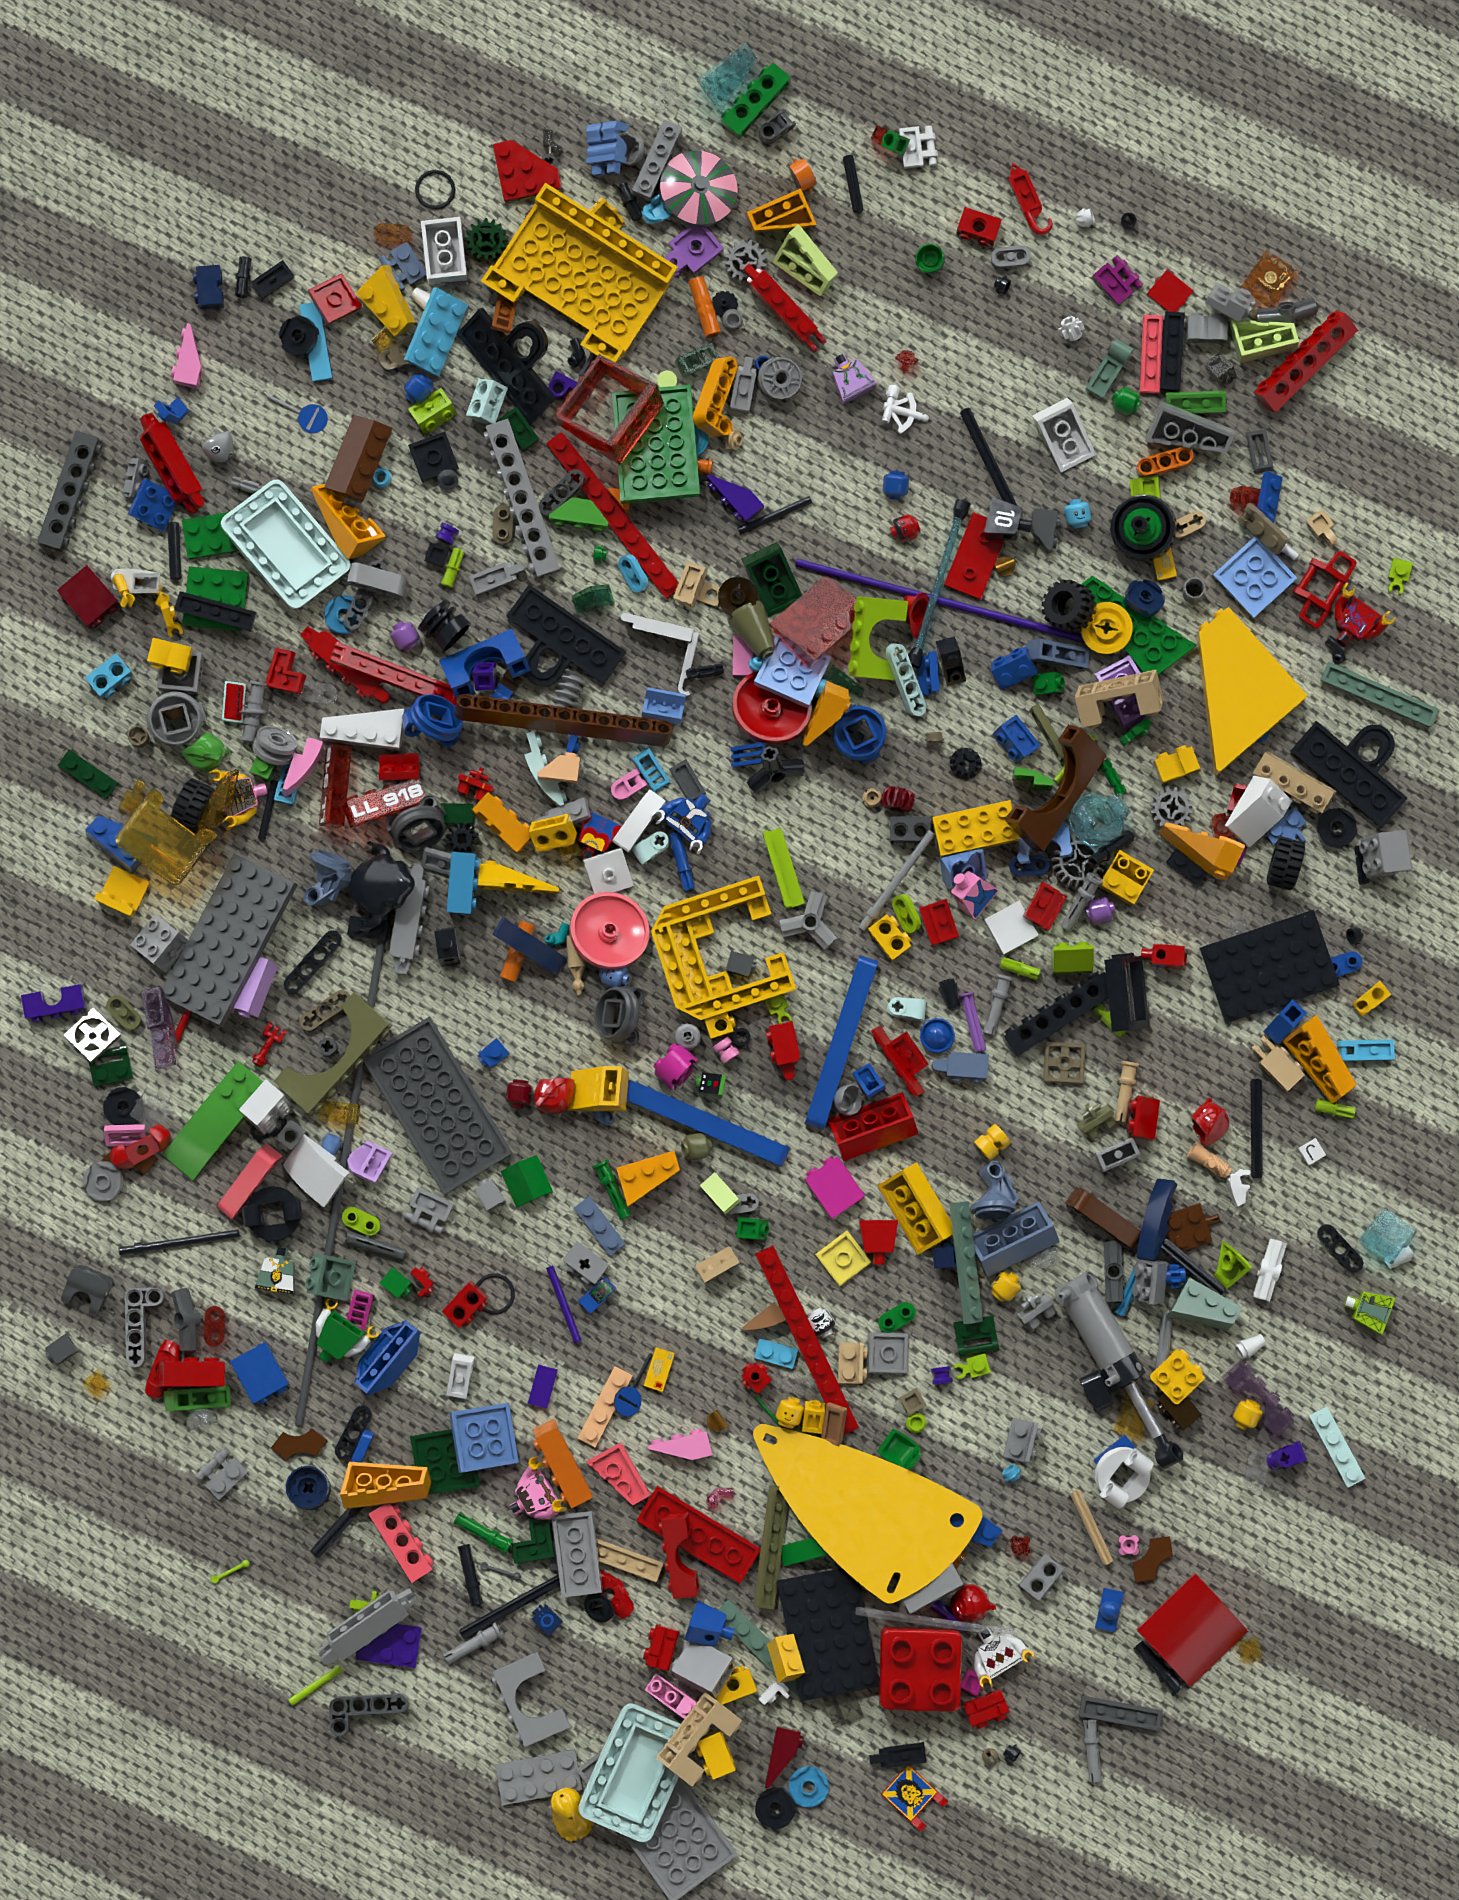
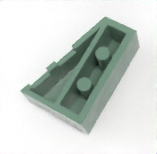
M1189 1277L1175 1299L1167 1318L1182 1319L1185 1322H1196L1204 1326L1228 1331L1235 1323L1242 1307Z

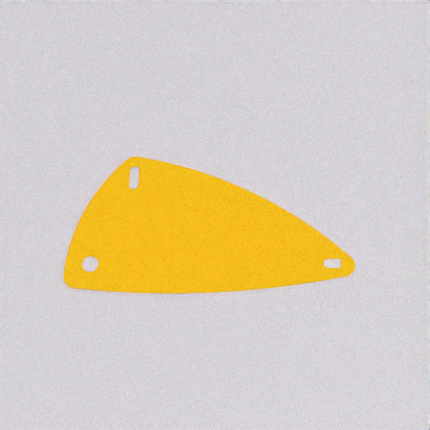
M760 1424L753 1431L755 1442L776 1485L780 1486V1492L804 1527L838 1565L885 1603H895L910 1596L943 1573L967 1546L982 1520V1510L975 1503L923 1476L876 1456L842 1444L840 1446L833 1445L823 1438L767 1424ZM765 1434L776 1437L777 1443L773 1445L763 1441ZM955 1513L961 1514L964 1518V1523L960 1527H954L950 1523V1517ZM895 1572L900 1573L901 1577L895 1591L888 1593L887 1587L892 1575Z

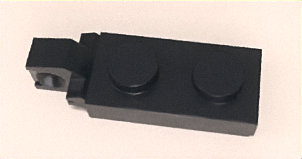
M924 1742L883 1747L879 1749V1754L869 1755L870 1764L880 1763L881 1768L927 1763Z

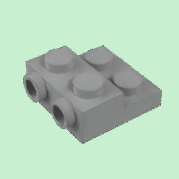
M1216 284L1205 303L1240 322L1243 316L1247 318L1256 301L1253 300L1254 296L1244 288L1240 289L1237 287L1234 293H1232L1227 287Z

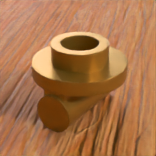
M1000 557L995 564L996 572L1001 576L1011 575L1016 565L1014 558Z
M717 1409L707 1415V1426L711 1430L719 1432L729 1426Z

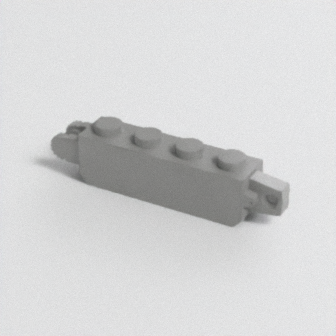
M419 863L412 866L411 871L415 881L414 889L407 897L404 905L396 909L389 950L395 958V973L407 975L411 961H414V956L418 957L420 945L416 944L417 938L422 936L423 925H420L421 917L425 918L426 906L423 903L424 898H428L430 886H426L427 882L423 880L424 868Z
M410 1588L397 1595L394 1591H387L329 1631L326 1637L328 1642L318 1650L322 1663L329 1665L337 1659L343 1661L351 1657L356 1651L368 1645L379 1635L384 1634L396 1623L403 1621L409 1615L407 1610L418 1601L414 1592Z

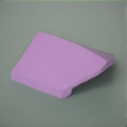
M366 1141L350 1154L347 1160L350 1173L376 1184L392 1152L370 1141Z

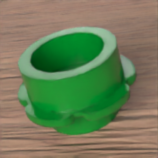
M603 545L595 546L593 562L601 564L602 561L606 560L607 549H603Z

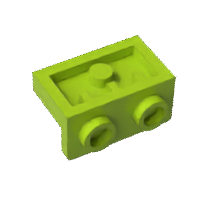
M442 388L430 394L424 402H418L408 408L424 435L457 415L452 402Z

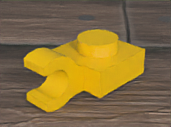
M168 600L160 602L169 637H173V629H178L180 635L183 634L181 624L174 621V618L177 617L174 606L170 607Z

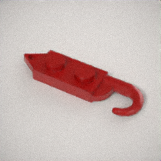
M1012 163L1008 181L1032 232L1037 235L1047 234L1052 229V219L1048 218V226L1044 229L1037 226L1034 218L1041 213L1042 204L1027 170L1024 171Z

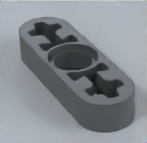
M577 469L571 470L539 502L540 512L549 516L550 513L568 501L585 484L586 476L584 472ZM574 474H580V482H574L571 485L572 487H574L573 490L569 485L565 484L566 481L568 483H571L574 480V478L572 477ZM560 487L567 489V496L565 498H560L557 494ZM552 495L556 500L560 501L559 504L557 502H554L551 505V511L544 510L546 508L545 503H551L554 500L553 498H551Z

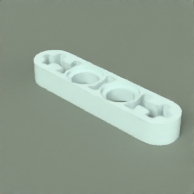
M890 644L886 649V657L905 708L910 715L921 716L926 711V703L906 649L901 644ZM895 649H898L899 651L896 653L897 656H893V653H895ZM902 665L906 667V674L904 676L899 674V669ZM911 683L913 691L911 694H907L906 686ZM916 704H919L917 710H914Z

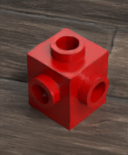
M749 1362L741 1370L744 1373L741 1375L743 1378L741 1383L748 1390L753 1388L757 1394L772 1381L767 1374L769 1370L762 1362L759 1365L756 1362L753 1365ZM752 1373H758L759 1379L753 1380L751 1378Z

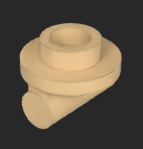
M732 429V432L726 435L725 449L737 450L741 446L743 437L739 430Z

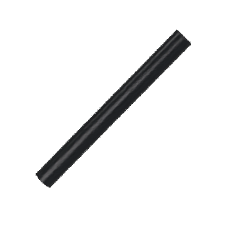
M810 496L737 527L740 535L812 504Z

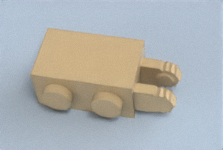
M1263 1036L1261 1041L1270 1052L1265 1055L1258 1046L1254 1045L1252 1050L1262 1059L1258 1064L1285 1092H1288L1305 1075L1302 1072L1304 1068L1297 1061L1293 1063L1290 1060V1054L1283 1047L1279 1048L1278 1046L1275 1047Z

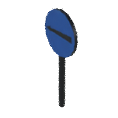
M651 1353L648 1355L633 1386L623 1387L615 1394L614 1407L620 1415L632 1416L640 1409L642 1400L636 1387L652 1358Z

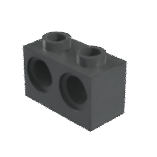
M890 817V843H894V846H906V843H914V846H918L924 836H916L914 830L917 827H922L927 834L930 830V817ZM897 827H903L906 834L899 837L895 834L894 830Z

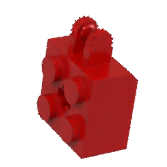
M793 1021L769 1026V1031H766L768 1045L772 1044L773 1051H770L772 1065L776 1064L777 1068H781L784 1079L791 1081L795 1077L794 1065L800 1060Z

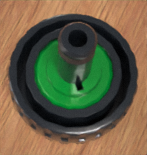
M1148 494L1131 496L1122 501L1112 515L1113 517L1110 522L1112 540L1118 550L1131 559L1151 561L1159 558L1168 552L1176 539L1178 527L1175 514L1165 501L1156 496Z

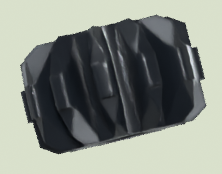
M456 823L458 830L455 831L452 827L449 828V831L453 834H446V838L451 840L446 843V846H453L450 852H455L458 849L457 852L462 853L464 851L469 853L467 850L469 848L473 852L476 851L472 844L479 845V841L474 840V838L479 837V834H471L475 829L473 826L467 830L468 824L464 823L463 829H461L459 823ZM460 835L462 837L466 835L467 842L465 844L463 842L459 844L458 837Z

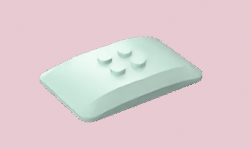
M272 480L227 513L221 520V528L273 591L292 609H299L347 573L350 568L349 559H347L336 543L280 480Z
M630 1703L625 1705L609 1734L578 1807L580 1815L587 1820L639 1842L650 1840L679 1778L678 1775L657 1760L656 1756L680 1726V1723L636 1704Z

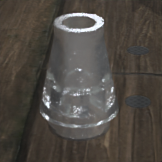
M1048 1247L1034 1258L1029 1259L1033 1270L1057 1266V1263L1061 1262L1055 1247Z

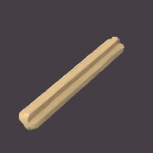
M1077 1489L1071 1492L1070 1496L1102 1564L1108 1565L1112 1563L1111 1554L1081 1491Z

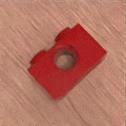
M964 207L956 233L960 234L959 237L962 239L970 240L972 238L978 240L980 245L994 246L1002 219ZM979 224L984 230L977 232L973 229V226Z

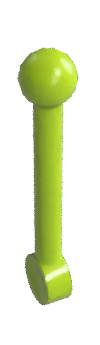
M243 1560L242 1564L218 1576H212L211 1582L218 1583L221 1578L243 1567H249L250 1562Z

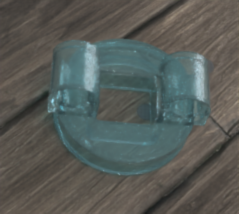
M1120 793L1110 798L1099 794H1087L1079 798L1069 814V822L1075 835L1083 842L1093 846H1103L1118 837L1123 829V818L1127 817L1131 810ZM1096 811L1099 812L1106 826L1094 829L1098 824L1093 814Z

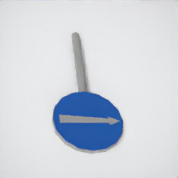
M266 395V398L298 413L299 425L308 433H318L327 425V413L319 405L310 404L303 407L300 411L270 395Z

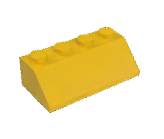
M917 1162L877 1185L917 1255L953 1235L952 1222Z

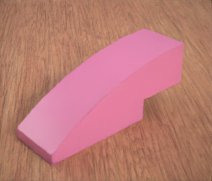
M308 738L303 754L294 753L283 786V796L288 797L297 790L313 772L324 749L323 741Z

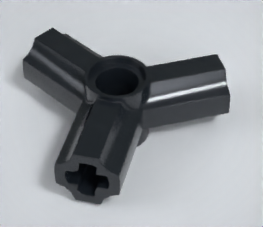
M766 747L761 754L763 768L749 778L747 784L754 793L759 794L771 783L780 782L785 777L803 776L805 772L804 761L799 758L781 760L777 748Z

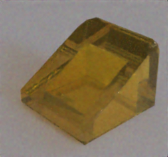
M384 326L371 341L377 349L383 352L396 338Z

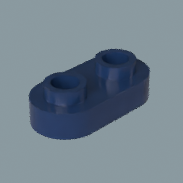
M1029 855L1031 863L1022 864L1023 869L1017 870L1015 865L1019 861L1016 856L1011 860L1009 869L1013 875L1018 877L1041 876L1048 871L1050 864L1043 855ZM1037 862L1042 863L1043 868L1037 869L1035 867V864Z

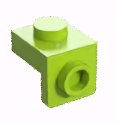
M373 1590L371 1602L380 1597L377 1595L378 1591ZM351 1599L349 1608H353V1612L357 1613L371 1602Z

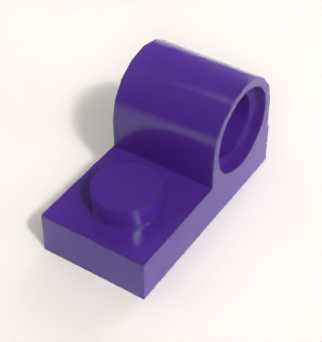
M558 371L554 373L549 383V389L556 396V400L564 399L569 391H572V396L579 400L583 398L588 400L591 395V389ZM560 385L564 390L561 393H555L553 388Z

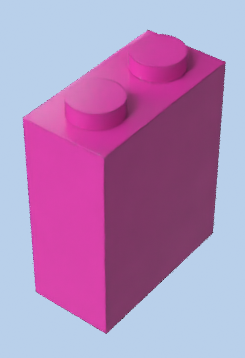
M833 1156L827 1158L822 1162L824 1164L823 1167L818 1170L814 1167L806 1173L807 1178L804 1179L831 1219L865 1197L838 1156L836 1158H833Z

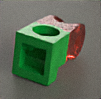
M876 125L870 138L873 142L902 156L911 140L879 125Z

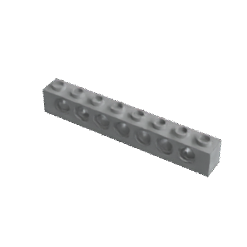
M505 419L486 426L487 431L483 433L487 444L491 443L493 450L490 451L493 462H498L500 469L496 471L499 480H504L506 488H503L506 500H511L512 507H509L513 519L517 518L519 525L516 526L519 538L524 537L526 544L522 546L525 555H530L532 563H529L532 575L536 574L537 578L558 572L560 568L509 420ZM498 439H506L507 445L504 448L497 447L496 441ZM511 457L514 463L512 466L506 467L502 463L503 459ZM518 476L520 483L515 486L509 483L510 477ZM523 494L527 500L524 504H518L515 498ZM525 513L532 514L533 520L530 523L522 521V516ZM537 532L540 538L538 541L532 542L528 539L529 534ZM537 551H544L546 558L542 561L535 558Z

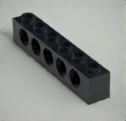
M1097 971L1088 977L1090 981L1083 985L1080 982L1072 987V993L1067 996L1065 993L1054 999L1056 1003L1049 1006L1046 1004L1038 1009L1039 1014L1032 1017L1030 1014L1022 1019V1025L1016 1028L1013 1025L1005 1030L1004 1033L1006 1035L1002 1038L1014 1057H1018L1108 999L1106 973L1099 974ZM1090 986L1095 987L1098 992L1097 996H1089L1087 988ZM1072 997L1079 998L1081 1001L1080 1007H1072L1070 999ZM1055 1008H1061L1064 1011L1062 1018L1054 1016L1053 1010ZM1038 1019L1046 1020L1047 1027L1045 1029L1037 1027L1036 1022ZM1023 1029L1030 1032V1039H1021L1020 1031Z

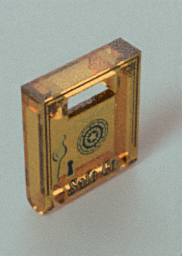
M1266 249L1240 289L1248 290L1255 299L1267 307H1275L1299 271L1295 269L1293 273H1290L1292 266L1274 254L1268 258L1267 256L1270 251ZM1257 283L1271 292L1270 297L1267 298L1252 288L1254 284Z

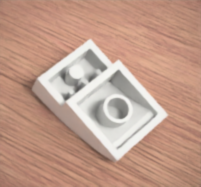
M305 1134L283 1164V1167L292 1179L323 1207L331 1201L350 1173L335 1162L336 1157Z

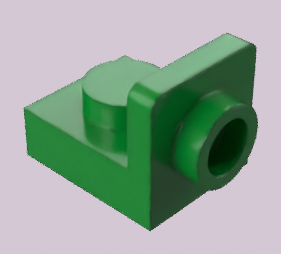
M738 1217L737 1238L767 1240L769 1234L768 1220Z

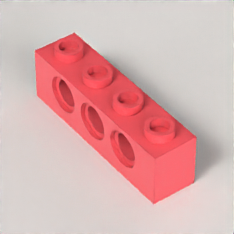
M397 1503L383 1504L369 1513V1516L407 1577L413 1583L433 1570L431 1565L434 1562L429 1554L424 1555L421 1548L423 1545L417 1536L414 1538L410 1533L412 1527L407 1519L403 1521L399 1514L402 1511ZM390 1517L397 1520V1527L395 1529L387 1527L386 1522ZM400 1535H405L408 1538L406 1546L398 1544L397 1538ZM411 1552H416L419 1555V1560L415 1564L408 1560V1555Z

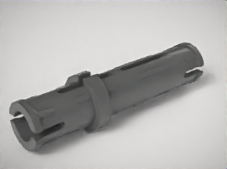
M348 1231L345 1243L360 1247L363 1251L367 1249L399 1259L400 1261H403L406 1252L405 1248L372 1239L369 1235L363 1236ZM357 1240H361V1241H364V1242H368V1243L374 1244V1246H371V1245H368V1244L359 1242V1241H357ZM377 1246H380V1247H383V1248H386V1249L393 1250L394 1252H390V1251H387V1250H384V1249H381V1248H377Z

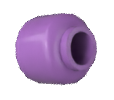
M400 621L393 626L394 631L391 632L390 637L399 650L404 649L407 651L418 644L417 640L420 638V635L411 622L404 624L403 621Z
M1107 897L1092 899L1088 902V906H1085L1089 922L1092 921L1095 925L1110 922L1113 918L1112 914L1116 913L1113 901L1109 902Z

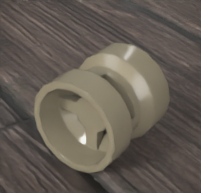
M142 726L131 727L127 734L129 742L137 748L146 746L150 739L148 732Z

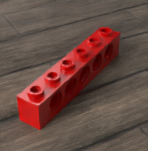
M1337 310L1328 315L1327 320L1322 325L1316 327L1313 334L1302 341L1299 347L1289 354L1285 361L1275 368L1272 374L1265 381H1262L1253 393L1267 410L1276 413L1359 330L1346 313Z

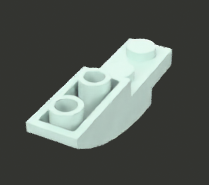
M534 731L526 733L532 752L524 755L534 779L543 792L556 805L563 806L567 798L564 790L559 789L558 783L560 782L542 780L537 777V773L548 765L545 754L541 755L539 747H543L540 736H535Z

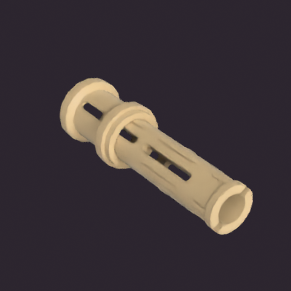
M1121 1061L1123 1065L1121 1077L1118 1078L1121 1085L1114 1120L1120 1121L1122 1113L1121 1122L1127 1123L1132 1085L1136 1084L1135 1073L1139 1064Z

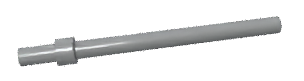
M930 830L927 832L875 905L868 909L866 917L858 926L865 931L873 919H877L880 915L879 911L936 834Z

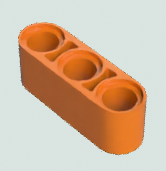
M1180 447L1145 457L1138 462L1136 473L1141 478L1161 475L1185 468L1190 465L1193 459V452L1190 448ZM1184 453L1188 456L1189 460L1183 462L1179 459L1178 455ZM1161 459H1167L1170 465L1168 467H1163L1160 465L1159 461ZM1147 464L1150 466L1151 471L1143 472L1140 466Z

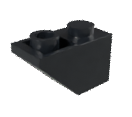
M955 636L935 641L946 685L949 686L966 681L961 652Z

